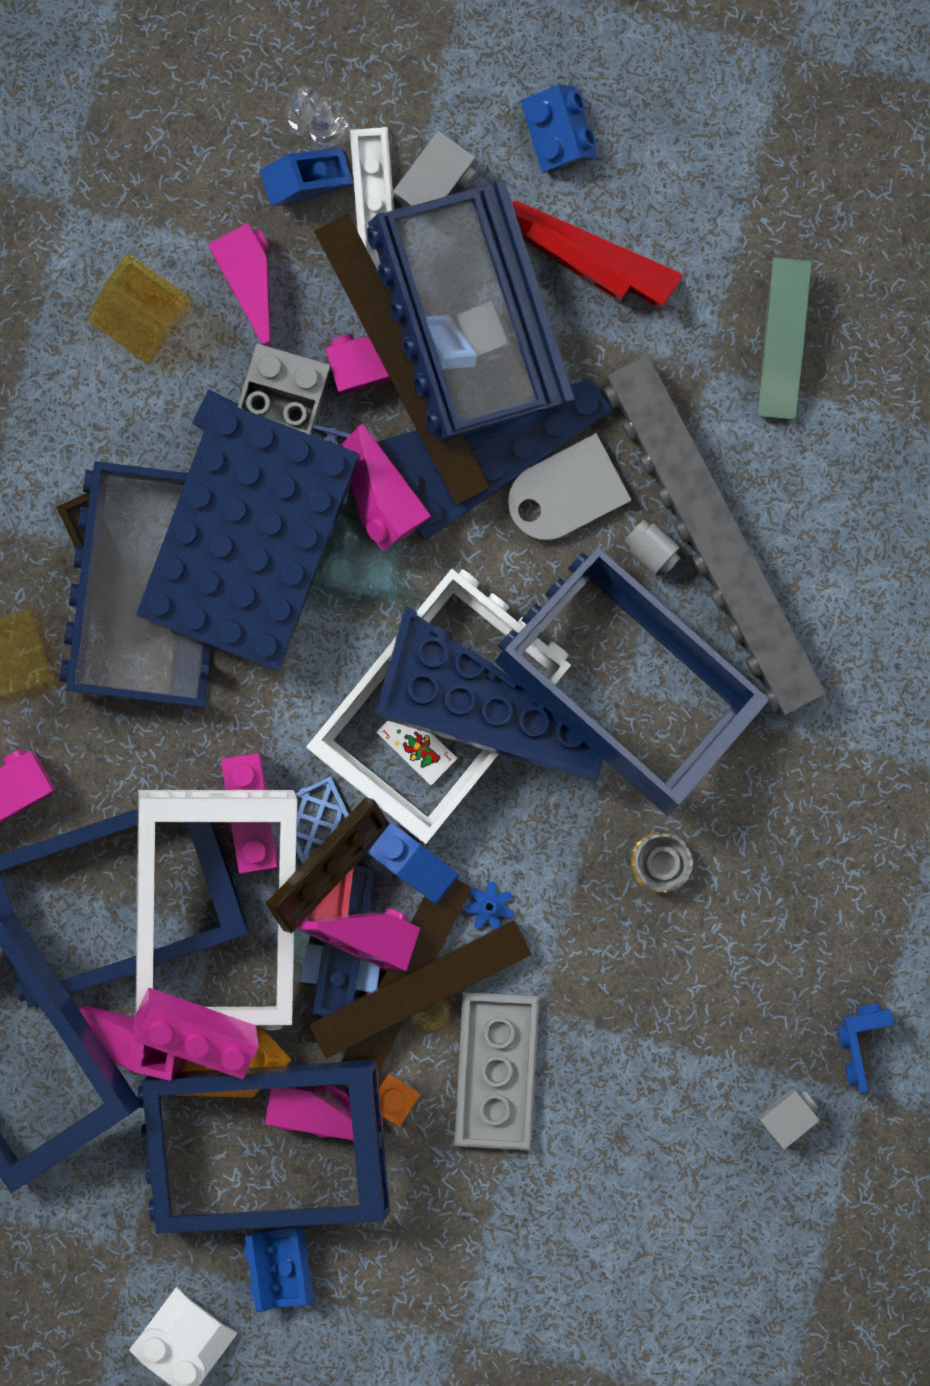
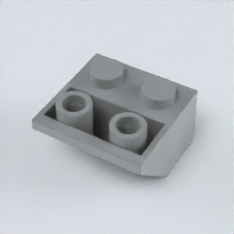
M256 343L238 407L311 434L331 376V366Z

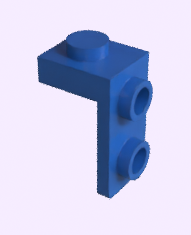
M879 1002L857 1006L858 1013L841 1016L843 1026L837 1027L840 1046L842 1049L848 1048L851 1063L845 1064L849 1087L856 1086V1091L859 1094L868 1093L856 1032L894 1025L891 1009L881 1008Z

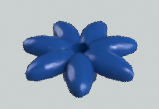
M493 881L489 882L485 894L477 888H471V894L477 902L466 905L464 911L467 913H479L474 923L477 929L483 926L487 919L491 927L496 929L500 927L498 915L501 917H512L514 914L509 908L502 906L510 899L511 893L507 891L496 896V885ZM488 903L493 905L492 910L486 909Z

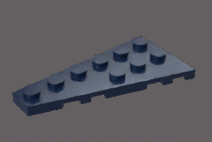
M592 379L570 384L574 400L562 407L463 435L490 488L458 505L454 504L417 430L378 441L377 444L431 515L418 528L425 541L516 479L523 471L536 465L612 412L613 409ZM533 395L462 416L458 420L460 423L536 401V398Z

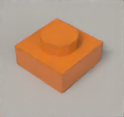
M388 1073L379 1087L382 1116L400 1127L421 1093Z

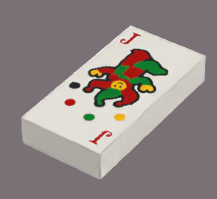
M387 721L377 731L430 785L458 759L431 733Z

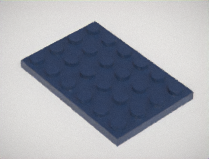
M216 399L136 616L280 671L361 454Z

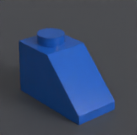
M342 148L287 154L259 170L271 206L298 203L353 184Z
M392 822L368 851L371 856L436 905L460 875Z

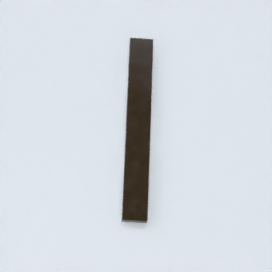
M349 214L315 230L314 233L454 504L458 505L490 488L463 435L437 442L435 434L430 433L425 420V413L428 411L424 398L418 396L414 386L413 378L416 373L412 361L407 360L403 352L402 339L404 335L400 323L397 324L391 314V295L387 287L382 284L379 272Z

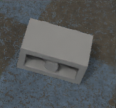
M437 131L393 190V198L403 206L408 207L453 195L458 187L464 190L476 174V171L472 169L475 165V157L440 131ZM450 209L424 215L420 218L430 225L435 218L441 221Z

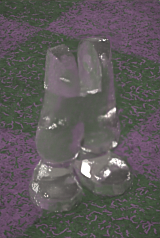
M302 86L295 91L287 102L284 110L286 123L295 137L303 139L310 132L312 135L311 144L319 150L339 148L344 146L350 139V130H352L350 117L344 112L337 111L329 97H324L315 92L310 86Z

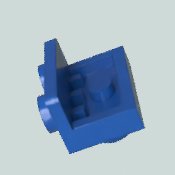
M558 84L520 100L542 173L553 172L580 160L597 158L594 148L596 146L595 135L591 128L588 127L584 115L585 102L575 86Z
M304 1226L263 1229L246 1235L244 1252L245 1258L249 1263L251 1276L250 1294L254 1301L256 1312H264L277 1307L302 1306L314 1303Z

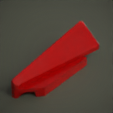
M517 200L512 202L523 239L526 243L620 303L628 291L661 311L683 277L678 271Z

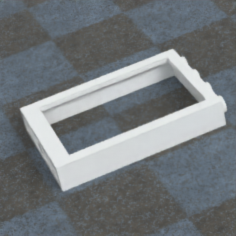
M451 569L417 610V615L430 623L454 593L505 636L512 629L519 633L526 626L521 621L523 617L517 622L506 613L510 607L492 593L489 597H486L477 589L480 583L463 569L459 574ZM395 637L306 748L363 795L374 799L379 808L426 845L499 754L483 749L434 811L427 817L333 741L385 678L396 640ZM536 638L525 650L526 653L547 669L544 676L554 685L571 666L565 661L569 655L552 641L547 646L540 639Z
M138 790L136 1013L148 987L153 989L155 822H280V888L295 872L297 798L294 790ZM278 924L276 1006L206 1008L254 1025H260V1028L264 1030H279L283 1028V1025H292L294 932L292 934L285 932Z

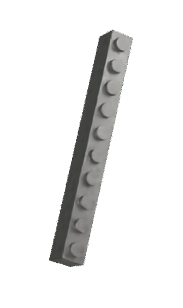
M646 355L607 375L605 381L608 386L603 388V391L613 409L618 406L620 407L625 417L621 425L629 441L637 440L643 454L638 457L648 476L655 474L661 487L656 489V492L666 510L671 507L673 508L679 520L674 523L679 537L683 543L690 541L696 555L691 558L701 577L708 575L714 588L709 593L719 611L726 609L732 621L727 624V627L736 644L744 643L750 655L745 658V662L753 677L756 679L761 676L768 690L762 693L770 699L767 704L771 711L779 710L781 716H784L825 695L826 693L649 356Z

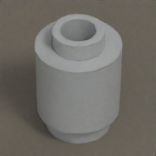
M642 520L624 540V543L630 547L628 552L654 575L659 571L666 575L681 559L676 554L680 546L654 523L650 525L647 521Z

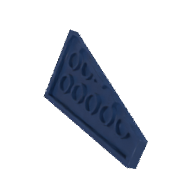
M406 605L374 717L591 782H596L599 779L603 759L524 688L518 685L509 675L470 648L466 649L448 637L445 631L436 625L432 626L419 617L416 611Z

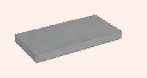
M463 992L454 1146L531 1150L539 996Z

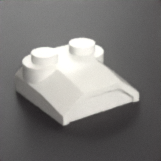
M176 1287L129 1351L143 1365L169 1385L199 1386L238 1333L222 1324L188 1298L180 1288Z

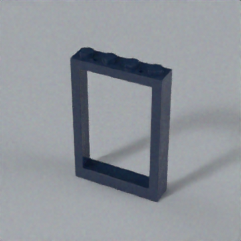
M597 547L589 557L582 552L571 564L568 570L573 574L566 582L559 578L544 594L549 598V601L542 608L536 603L521 619L526 626L519 633L512 629L498 645L502 652L494 662L668 816L684 801L770 699L602 549ZM589 580L731 705V708L666 783L522 656L523 652Z
M138 809L1 854L0 917L4 918L14 913L1 871L138 825ZM213 822L186 823L221 927L154 949L153 966L250 933ZM3 951L7 964L9 966L13 965L7 957V955L5 954V952ZM136 956L62 980L61 983L68 994H72L136 972ZM17 972L19 979L14 980V986L20 1002L26 1001L28 1008L39 1005Z
M15 912L4 918L0 917V946L90 1080L104 1104L19 1161L0 1133V1178L10 1193H13L143 1106Z
M377 1060L249 1067L244 1079L217 1070L179 1072L171 1081L147 1076L142 1080V1085L138 1087V1099L143 1105L140 1108H144L146 1122L142 1124L141 1138L143 1145L148 1146L149 1161L145 1165V1178L147 1184H152L153 1199L149 1201V1217L151 1222H155L156 1234L384 1221L391 1212ZM348 1084L359 1205L172 1216L160 1095Z

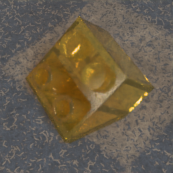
M127 252L105 282L87 321L149 365L193 306V302L189 296Z

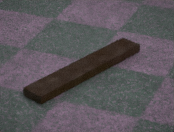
M456 879L437 905L424 896L411 924L420 927V931L407 970H387L378 988L436 959L472 888L471 886ZM405 1019L349 1047L341 1062L377 1060V1070L379 1073Z
M512 920L322 1016L308 1025L325 1059H328L532 954L515 920Z

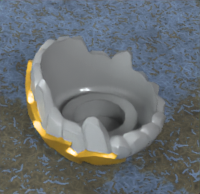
M659 832L650 833L636 844L632 854L631 867L637 882L642 887L653 892L667 893L679 889L689 879L693 870V858L689 848L686 847V843L680 840L678 836L660 834Z

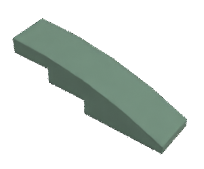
M773 257L764 328L765 337L757 416L796 419L811 260Z

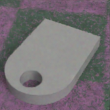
M597 433L523 471L516 478L510 489L508 507L514 524L521 532L533 539L550 541L564 537L632 500ZM527 500L536 502L541 510L538 519L532 522L524 521L518 513L520 504Z

